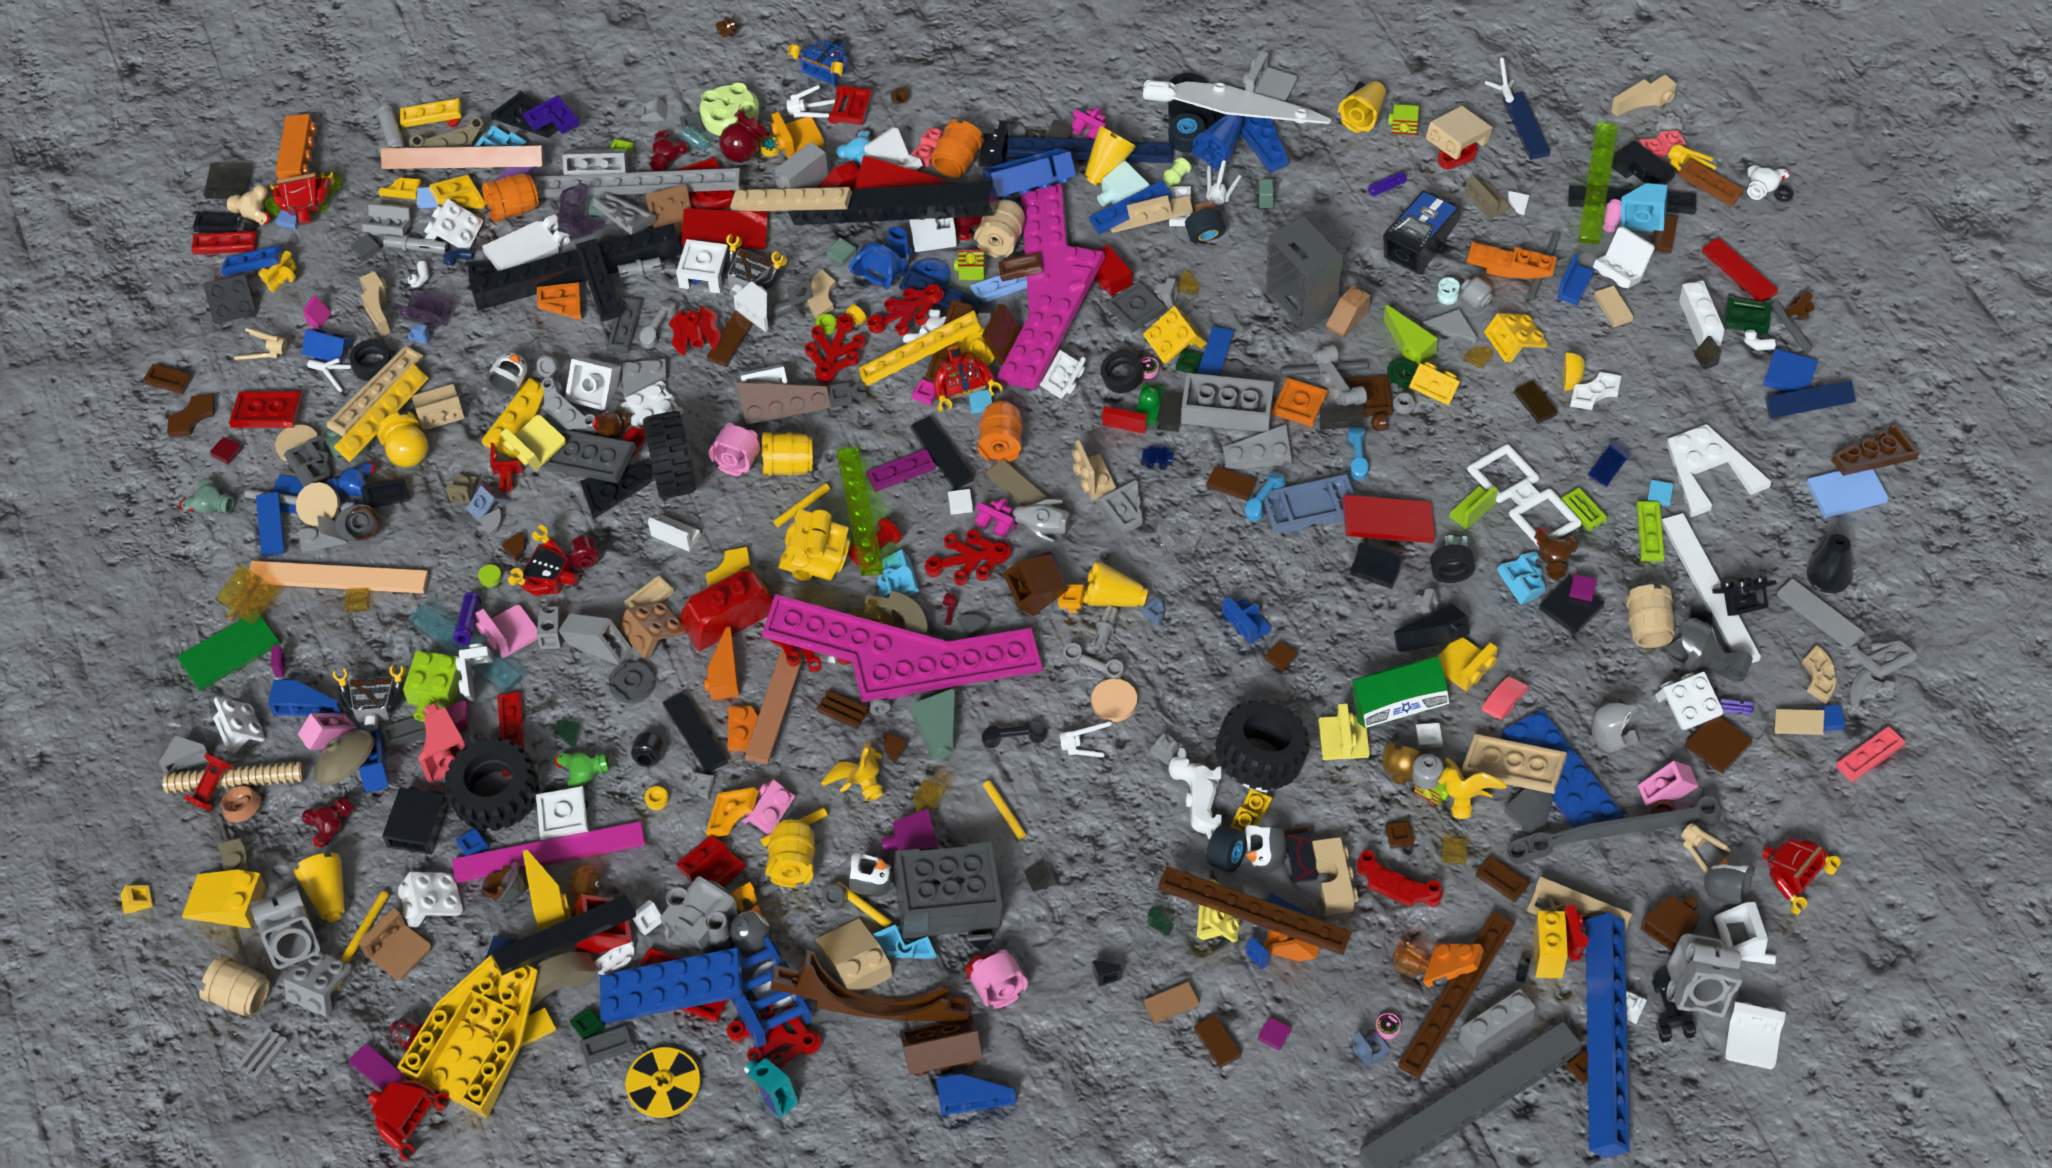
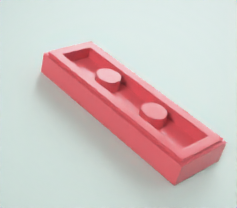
M1887 726L1838 761L1836 768L1853 783L1905 745V741L1890 726Z

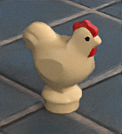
M263 185L255 186L252 191L242 196L238 194L230 196L227 200L228 210L235 214L241 213L245 219L260 223L261 226L267 225L271 220L270 213L264 212V200L268 190Z

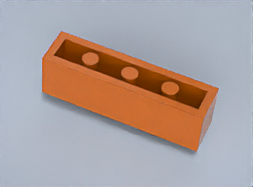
M310 114L285 117L276 166L278 180L310 174L309 162H312L311 149L315 145L314 134H317L316 123L312 122Z

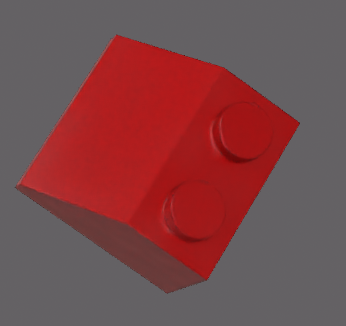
M581 894L571 910L572 917L615 898ZM629 920L576 943L575 951L601 953L630 943L632 939Z

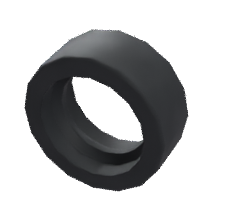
M369 339L355 345L350 352L349 359L354 374L364 381H370L392 357L389 347L384 342ZM380 354L383 356L381 362L374 366L364 367L359 365L361 359L367 355Z
M1116 351L1108 355L1100 367L1105 385L1114 393H1128L1136 389L1144 377L1143 367L1138 357L1130 351ZM1121 364H1131L1134 366L1133 373L1123 380L1111 379L1110 374L1115 367Z
M1456 544L1443 546L1433 552L1430 557L1433 577L1443 583L1461 582L1468 579L1475 571L1473 553L1467 546ZM1461 562L1456 565L1446 566L1448 563Z

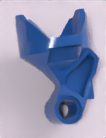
M891 227L884 245L875 242L864 244L849 264L850 272L854 275L864 276L870 282L882 285L884 289L888 290L896 278L904 276L908 259L913 252V249L908 248L906 231L900 227ZM869 268V269H871V270H873V271H875V272H877V273H879V274H882V275H884V276H886V277H885V278L877 277V276L873 275L872 273H870L867 269Z

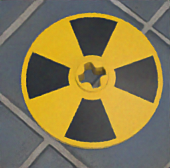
M661 1047L645 1052L632 1063L626 1075L625 1087L629 1101L639 1112L650 1117L665 1118L681 1113L693 1103L698 1095L701 1079L695 1061L688 1054L676 1048ZM666 1078L668 1084L663 1083L662 1086H659L658 1081H663Z

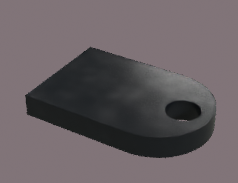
M1182 73L1170 80L1174 85L1186 81L1207 83L1202 76L1195 73ZM1175 99L1168 102L1169 124L1175 116L1183 113L1195 114L1201 117L1204 123L1207 124L1206 108Z

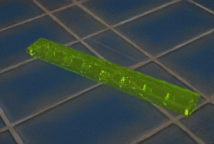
M1597 123L1578 243L1600 245L1618 125Z
M836 449L860 575H883L884 568L859 449Z

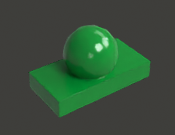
M1144 383L1142 385L1136 413L1146 414L1147 424L1149 425L1157 424L1164 395V386Z

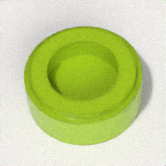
M822 314L815 321L816 326H821L824 329L825 335L832 334L837 329V320L832 314Z
M485 565L478 572L479 581L485 587H494L501 582V571L496 565Z

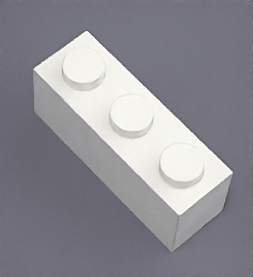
M1704 281L1683 284L1679 302L1699 349L1703 350L1721 346L1724 327Z

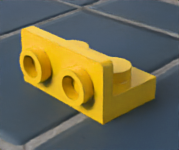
M1425 362L1424 365L1420 363L1408 388L1449 406L1460 381L1456 380L1457 376L1447 371L1444 374L1436 371L1437 367L1428 362Z

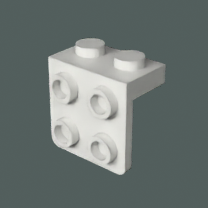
M892 127L864 147L866 155L871 158L915 171L923 166L920 158L908 154L899 129L896 127Z
M447 199L442 207L437 206L432 216L435 219L433 222L429 221L424 229V232L427 233L424 239L434 240L439 236L458 248L469 249L483 220Z
M1620 227L1616 231L1607 254L1596 259L1593 268L1597 269L1601 275L1616 281L1619 286L1628 289L1641 281L1655 247L1627 228Z
M483 644L469 645V649L459 650V657H456L457 670L462 674V680H459L460 693L470 702L475 701L471 665L494 662L493 653L487 646L483 647Z
M1694 672L1681 677V681L1677 683L1669 681L1661 685V690L1655 694L1659 703L1665 700L1668 701L1682 730L1690 729L1723 714L1722 707L1705 672L1696 675Z
M409 872L398 888V895L403 903V917L406 919L409 928H418L426 915L459 916L463 911L455 877L452 873Z
M1735 1002L1730 1016L1725 1058L1729 1061L1773 1069L1776 1065L1780 1032L1785 1021L1786 1012H1781L1772 1007L1762 1008L1754 1006L1749 1002Z

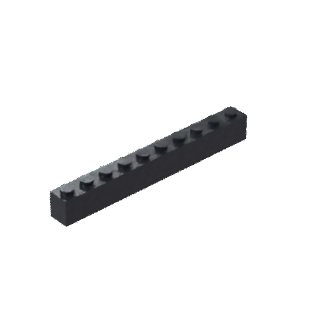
M993 182L851 189L852 195L848 209L788 211V214L794 225L801 226L809 224L823 225L830 223L843 224L851 222L985 217L995 215L998 195Z
M673 223L598 244L608 275L618 272L617 265L633 263L637 259L642 261L659 257L660 260L682 255L679 238ZM573 250L468 280L478 311L537 295V287L580 283L587 281L578 251Z

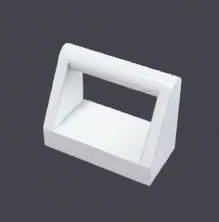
M1755 902L1743 903L1714 917L1720 938L1726 942L1728 949L1739 951L1741 957L1765 955L1768 938ZM1744 922L1749 940L1733 946L1726 924Z

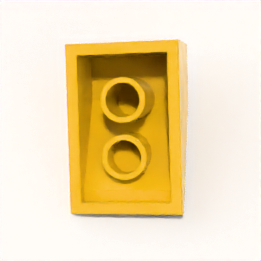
M524 850L523 856L533 913L539 931L572 918L566 894H561L559 885L528 850Z
M244 870L197 874L182 917L252 929L255 919L250 903L262 899L266 889L261 874Z

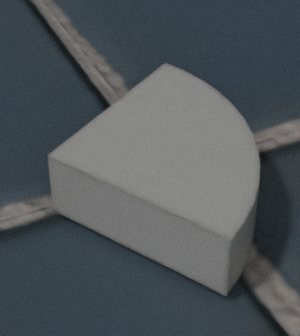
M499 508L479 517V521L489 538L497 533L502 522Z
M691 772V783L694 791L700 797L709 800L715 781L714 775Z

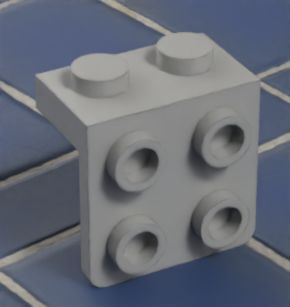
M1260 51L1258 57L1252 61L1250 72H1246L1243 84H1246L1245 91L1286 102L1297 82V76L1269 68L1268 53Z
M320 951L317 955L300 961L284 978L286 1000L327 1017L332 1011L330 993L352 971L351 965Z

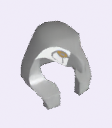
M1612 702L1601 706L1593 715L1591 723L1593 740L1597 746L1606 752H1616L1633 744L1640 743L1635 730L1628 731L1624 736L1621 735L1625 725L1631 721L1630 719L1635 713L1640 711L1637 705Z

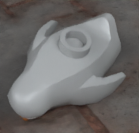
M1045 499L1029 506H1017L1013 510L1012 518H1014L1016 523L1023 524L1029 528L1038 538L1055 542L1053 538L1046 534H1067L1070 512L1052 506L1063 503L1062 500Z

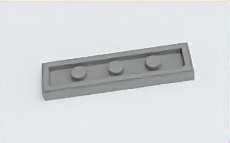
M1793 578L1778 591V598L1850 651V647L1855 646L1864 638L1865 632Z

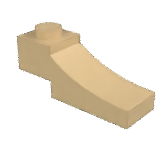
M1666 74L1651 84L1644 79L1614 97L1611 112L1615 116H1619L1635 108L1651 105L1660 107L1665 103H1670L1675 97L1677 84Z
M375 271L359 278L364 292L360 296L364 309L381 335L385 336L390 333L387 320L383 315V301L387 298L385 289L388 287L383 277L379 278Z

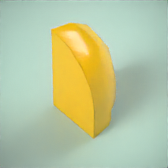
M1565 353L1562 370L1564 391L1573 390L1574 385L1583 381L1585 361L1581 356L1574 353Z

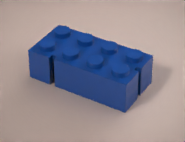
M1062 147L982 169L985 183L993 182L1000 200L1011 197V193L1031 192L1033 187L1038 186L1039 189L1051 186V183L1054 181L1065 183L1071 180L1070 177L1076 176L1071 152Z

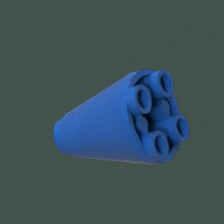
M1226 114L1199 133L1193 140V155L1209 163L1211 168L1215 170L1221 167L1223 160L1227 164L1230 161L1242 127V118L1239 115Z

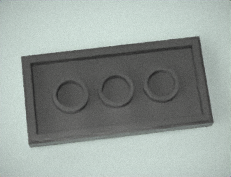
M561 429L560 434L564 436L566 443L543 466L547 470L618 483L636 449V445L634 442Z

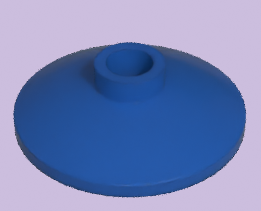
M934 258L922 259L914 263L910 268L912 271L945 285L949 283L950 269L941 260Z

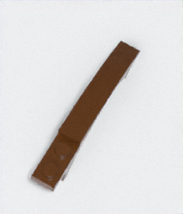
M810 950L806 951L799 971L775 965L772 971L770 989L816 1000L815 1008L859 1017L897 1021L968 1020L970 999L948 994L949 986L941 985L928 993L904 999H880L851 991L832 979L821 967L814 951Z

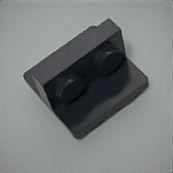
M1000 120L998 129H994V134L984 133L983 139L985 141L980 151L979 167H990L1021 158L1007 157L1008 136L1023 137L1008 135V121Z
M245 274L213 280L203 284L215 324L256 314L251 286L248 285Z
M1767 576L1753 578V581L1751 577L1737 579L1738 582H1735V584L1734 581L1720 583L1719 588L1712 589L1713 594L1724 593L1727 616H1735L1769 608L1766 587L1777 584L1776 580H1767Z

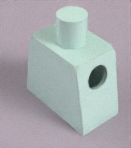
M1124 161L1103 178L1102 193L1097 196V200L1101 206H1105L1110 202L1115 204L1149 187V184Z

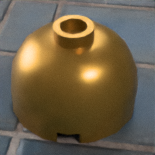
M1387 743L1382 756L1383 769L1388 775L1392 776L1391 781L1394 783L1405 785L1406 782H1413V763L1417 757L1424 753L1406 746L1395 749L1396 744Z

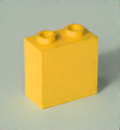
M1565 911L1537 912L1533 931L1535 978H1563L1568 956Z

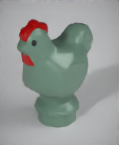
M209 478L199 481V490L192 498H184L179 502L180 510L184 512L195 511L200 514H210L216 510L220 513L228 514L234 507V497L229 496L227 493L220 495L218 489Z

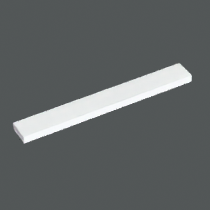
M1684 514L1662 519V526L1708 612L1712 613V619L1730 653L1742 650L1752 656V663L1760 661L1761 656L1739 615L1727 616L1724 593H1712V589L1719 588L1721 582Z

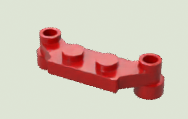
M1366 850L1361 853L1356 869L1361 876L1366 877L1368 880L1367 888L1409 907L1424 902L1429 907H1436L1441 903L1442 891L1438 881L1432 880L1427 884H1421L1379 865L1375 860L1373 852Z

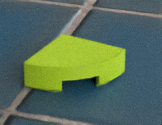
M614 139L610 149H628V154H630L634 149V143Z

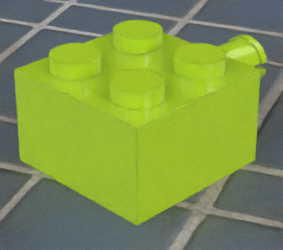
M423 651L415 652L403 691L408 704L417 705L413 715L416 720L424 722L423 717L426 716L424 708L433 703H437L439 708H447L454 705L459 691V680H462V674L457 670L456 657L458 656Z

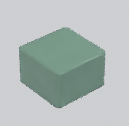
M1259 179V208H1273L1272 179Z

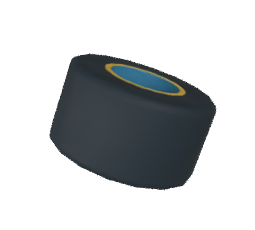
M1183 113L1175 116L1169 124V142L1173 143V148L1179 152H1192L1194 148L1193 140L1206 129L1205 123L1201 117L1192 113Z
M1215 208L1197 211L1191 214L1185 221L1190 241L1194 244L1217 239L1226 231L1221 212Z
M1223 825L1216 828L1207 847L1206 857L1209 865L1227 872L1235 871L1245 856L1247 847L1245 833Z

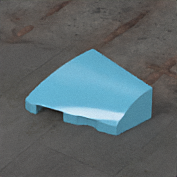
M493 125L474 147L525 146L527 141L512 132L508 135Z
M902 549L882 559L881 574L877 581V584L880 586L879 596L889 598L890 591H895L909 597L919 592L911 559Z
M1536 551L1522 554L1518 560L1500 564L1496 569L1520 605L1534 600L1546 590L1545 584L1541 579L1542 570L1537 567L1536 560L1539 556Z
M893 925L873 934L886 957L937 958L928 936L903 939L901 925L897 927Z

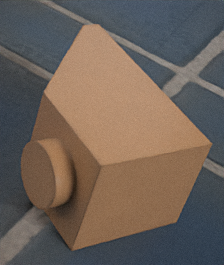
M1352 285L1339 299L1326 324V328L1344 338L1369 312L1370 295Z

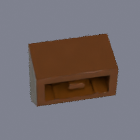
M1052 555L1020 560L1003 573L1018 608L1032 616L1038 614L1068 591Z

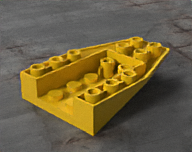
M490 955L436 1003L397 1068L406 1078L419 1080L433 1088L436 1093H447L450 1100L488 1118L521 1047L538 977V970L525 965L501 976Z

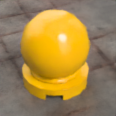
M397 412L387 416L379 423L381 427L376 431V435L381 445L384 446L388 459L393 464L399 467L411 468L419 465L425 459L429 449L428 441L413 413L408 412L407 415H399Z

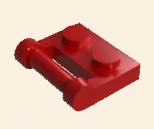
M838 86L835 92L836 99L827 120L832 124L843 122L863 125L872 98V90ZM849 97L845 111L840 112L844 98Z
M1570 905L1564 908L1568 958L1573 962H1577L1583 956V949L1587 947L1588 937L1581 932L1580 927H1583L1581 913L1576 911L1575 905Z

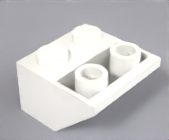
M953 218L909 220L915 252L957 247Z

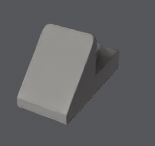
M317 516L318 526L299 529L302 552L347 544V540L337 533L335 520Z

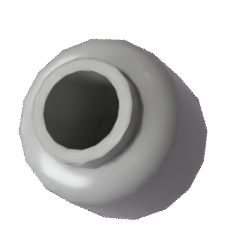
M1475 277L1472 280L1468 278L1461 286L1463 290L1461 298L1474 309L1484 308L1493 298V294H1491L1492 287L1480 277Z
M1422 754L1417 757L1412 767L1413 782L1422 789L1428 790L1437 787L1440 784L1438 779L1444 771L1442 761L1432 754Z

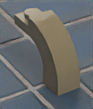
M890 591L889 598L879 595H866V615L896 620L904 627V630L928 636L925 614L921 607L910 597L895 591Z
M571 952L560 954L532 967L538 970V977L529 1012L545 996L557 989L568 986L583 988L598 973L589 953Z

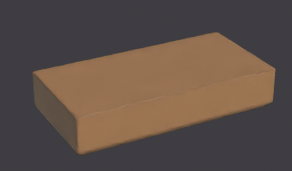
M1186 982L1145 999L1144 1006L1153 1023L1156 1024L1199 1006V1001L1189 982Z

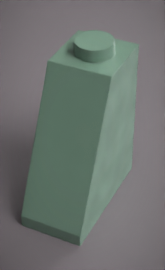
M954 689L910 704L912 720L932 761L938 758H945L954 753L956 714Z

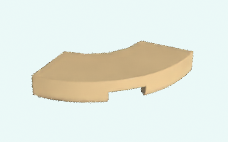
M820 270L811 280L813 297L807 300L809 310L815 319L822 314H828L834 309L829 296L836 287V281L823 270Z
M1816 645L1802 661V664L1808 669L1811 676V683L1807 692L1824 704H1827L1836 686L1834 665L1827 653Z

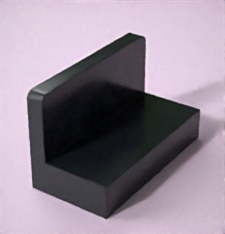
M1359 543L1357 546V556L1350 569V575L1393 589L1400 573L1402 557Z

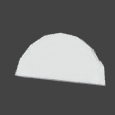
M632 940L630 943L609 950L593 963L598 970V974L603 975L626 970L632 964L635 956Z

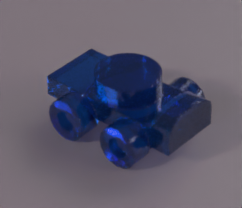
M1149 446L1148 449L1143 448L1141 461L1146 462L1145 466L1149 469L1154 467V463H1159L1158 468L1166 470L1167 465H1172L1174 452L1170 451L1167 447Z

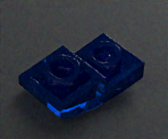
M1612 441L1588 473V477L1607 488L1631 453Z

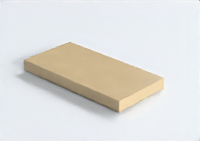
M1474 734L1461 772L1462 775L1469 777L1473 774L1484 772L1508 785L1555 794L1567 759V752Z

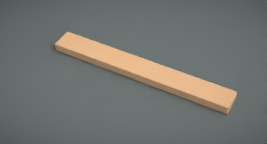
M251 561L246 580L248 584L425 593L429 574L427 570Z

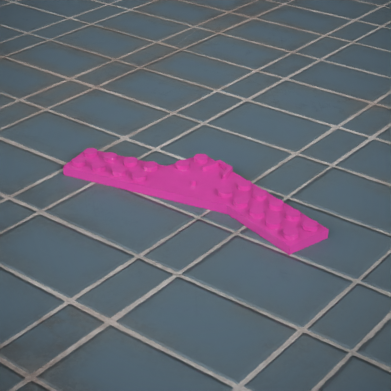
M1061 183L1021 194L1022 210L1025 215L1023 226L1025 255L1040 252L1043 273L1027 276L1029 316L996 377L998 383L1037 390L1105 259L1103 251L1068 246L1064 191Z
M775 594L762 633V637L851 661L862 702L884 698L890 700L908 697L909 694L1042 672V664L1031 628L944 641Z

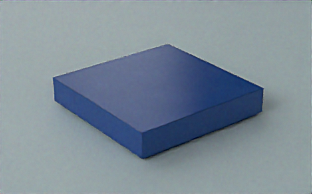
M1775 349L1763 386L1784 392L1809 389L1818 360Z

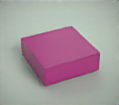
M920 379L912 393V399L932 406L936 399L933 382Z

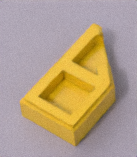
M400 177L394 181V184L386 188H380L379 195L417 200V188L422 186L421 179Z

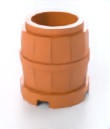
M952 119L948 122L943 135L936 143L931 157L934 168L950 178H958L964 175L973 163L977 151L980 150L985 141L981 139L982 133L976 126L967 121L962 123L956 122L958 119Z
M509 175L494 182L492 180L484 182V185H482L484 201L486 205H489L491 211L488 213L494 223L503 221L504 218L521 216L535 210V207L539 205L537 190L530 175Z
M998 401L989 404L984 409L979 425L980 436L977 449L985 460L990 461L991 458L997 460V463L1002 459L1006 462H1011L1019 456L1022 446L1023 426L1021 413L1016 406L1009 402Z

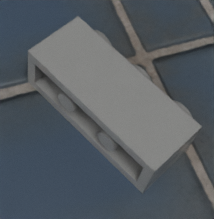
M628 149L566 150L562 154L564 175L626 173L629 170Z
M1519 989L1462 1026L1459 1041L1475 1059L1533 1021L1536 1006Z

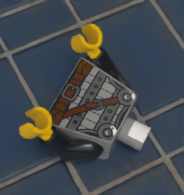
M731 234L728 235L727 243L730 245V250H727L725 276L731 288L729 291L730 295L733 297L751 281L757 286H762L765 290L773 287L781 271L780 266H784L787 263V257L782 255L778 261L780 253L776 251L772 254V261L742 249H739L737 252L736 248L742 244L741 238L737 236V241L732 244L733 236Z
M392 665L390 667V674L393 677L349 680V684L346 683L348 678V671L343 668L345 675L341 679L337 677V672L334 670L333 677L340 684L338 690L341 703L350 715H355L357 722H364L365 730H377L378 721H388L391 718L392 712H395L404 699V681H402V677L406 674L405 666L401 665V672L397 675L395 672L396 666Z

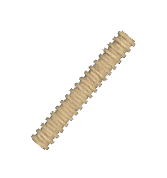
M298 761L296 764L290 762L289 765L287 763H282V765L275 763L274 766L268 764L267 767L263 764L260 767L253 765L252 768L250 766L245 768L239 766L238 769L235 767L233 770L225 769L216 787L217 789H222V787L229 789L230 786L234 788L237 785L251 787L252 784L258 786L260 783L264 786L266 783L273 785L274 782L276 784L281 782L287 784L288 781L295 783L296 780L302 782L304 779V767ZM218 768L216 769V771L211 769V772L213 774H216L218 772ZM205 769L201 772L195 770L194 773L191 771L186 773L181 771L179 774L173 772L172 775L165 773L163 776L164 791L167 794H170L171 791L178 793L179 790L182 793L186 790L192 792L193 789H196Z

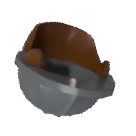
M365 504L353 505L344 509L335 520L337 533L343 539L354 542H363L373 538L378 532L380 525L377 512Z
M513 862L509 866L503 865L502 871L490 873L483 883L482 891L496 903H510L518 899L524 890V878L519 871V863Z

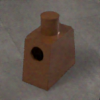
M1670 896L1645 915L1641 930L1673 952L1681 936L1694 932L1699 920V915L1694 910L1699 906V903L1692 896H1687L1682 902L1674 896Z

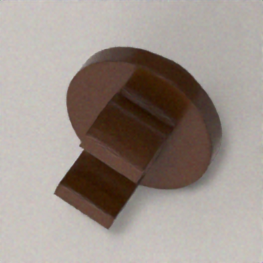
M728 16L724 17L725 21L715 24L722 38L727 37L730 33L735 35V30L738 29L734 19H729Z

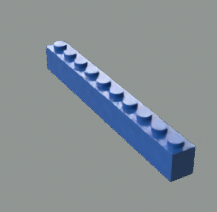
M1611 912L1587 919L1585 935L1588 937L1585 954L1587 983L1586 1026L1588 1039V1144L1590 1151L1603 1158L1630 1152L1625 921Z

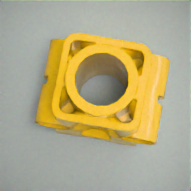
M797 508L794 515L795 522L789 525L786 532L785 552L780 558L778 568L792 572L793 577L801 581H809L812 579V576L831 581L835 572L840 573L845 562L850 544V538L847 537L849 527L831 522L832 516L827 511L815 510L811 513Z

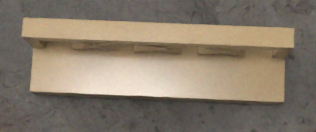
M1543 877L1539 878L1527 912L1537 915L1538 911L1563 910L1565 906L1575 905L1576 911L1581 913L1582 919L1593 918L1611 912L1625 921L1626 934L1632 916L1631 913ZM1538 898L1548 901L1551 908L1543 910L1536 907ZM1580 927L1581 932L1585 934L1586 927Z

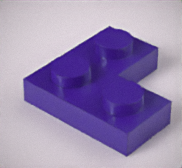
M558 95L523 113L525 121L534 131L551 122L561 134L580 126L578 118Z

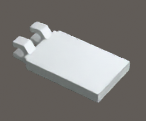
M554 214L546 217L543 222H533L482 247L485 255L491 260L495 268L500 271L559 253L558 248L571 242L568 237L570 233L565 227L560 229L558 225L559 219Z

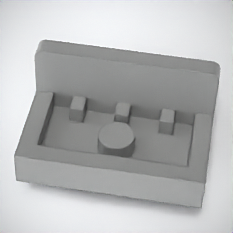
M370 203L368 205L369 216L363 222L362 230L363 232H370L372 235L389 234L403 236L411 226L410 208Z

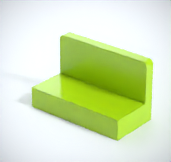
M1493 486L1487 492L1482 487H1477L1450 512L1449 518L1467 530L1496 504L1498 488Z

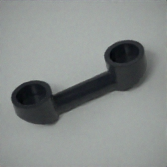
M1032 721L1026 726L1001 729L997 726H990L982 734V743L987 748H995L1000 744L1001 738L1028 735L1032 742L1041 743L1047 737V729L1038 721Z

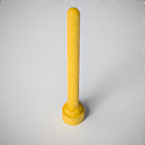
M381 891L341 956V961L349 964L360 945L359 941L362 936L370 929L389 897L387 891ZM343 981L333 991H338Z

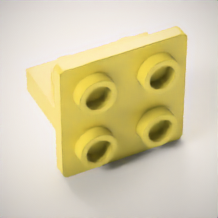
M1338 704L1337 717H1320L1318 719L1323 760L1369 757L1367 728L1357 723V717L1353 716V713L1348 712V704Z
M1214 879L1209 880V881H1211V882L1220 884V883H1218V882H1217L1216 880H1214ZM1199 905L1198 938L1206 940L1223 935L1232 943L1238 941L1239 918Z

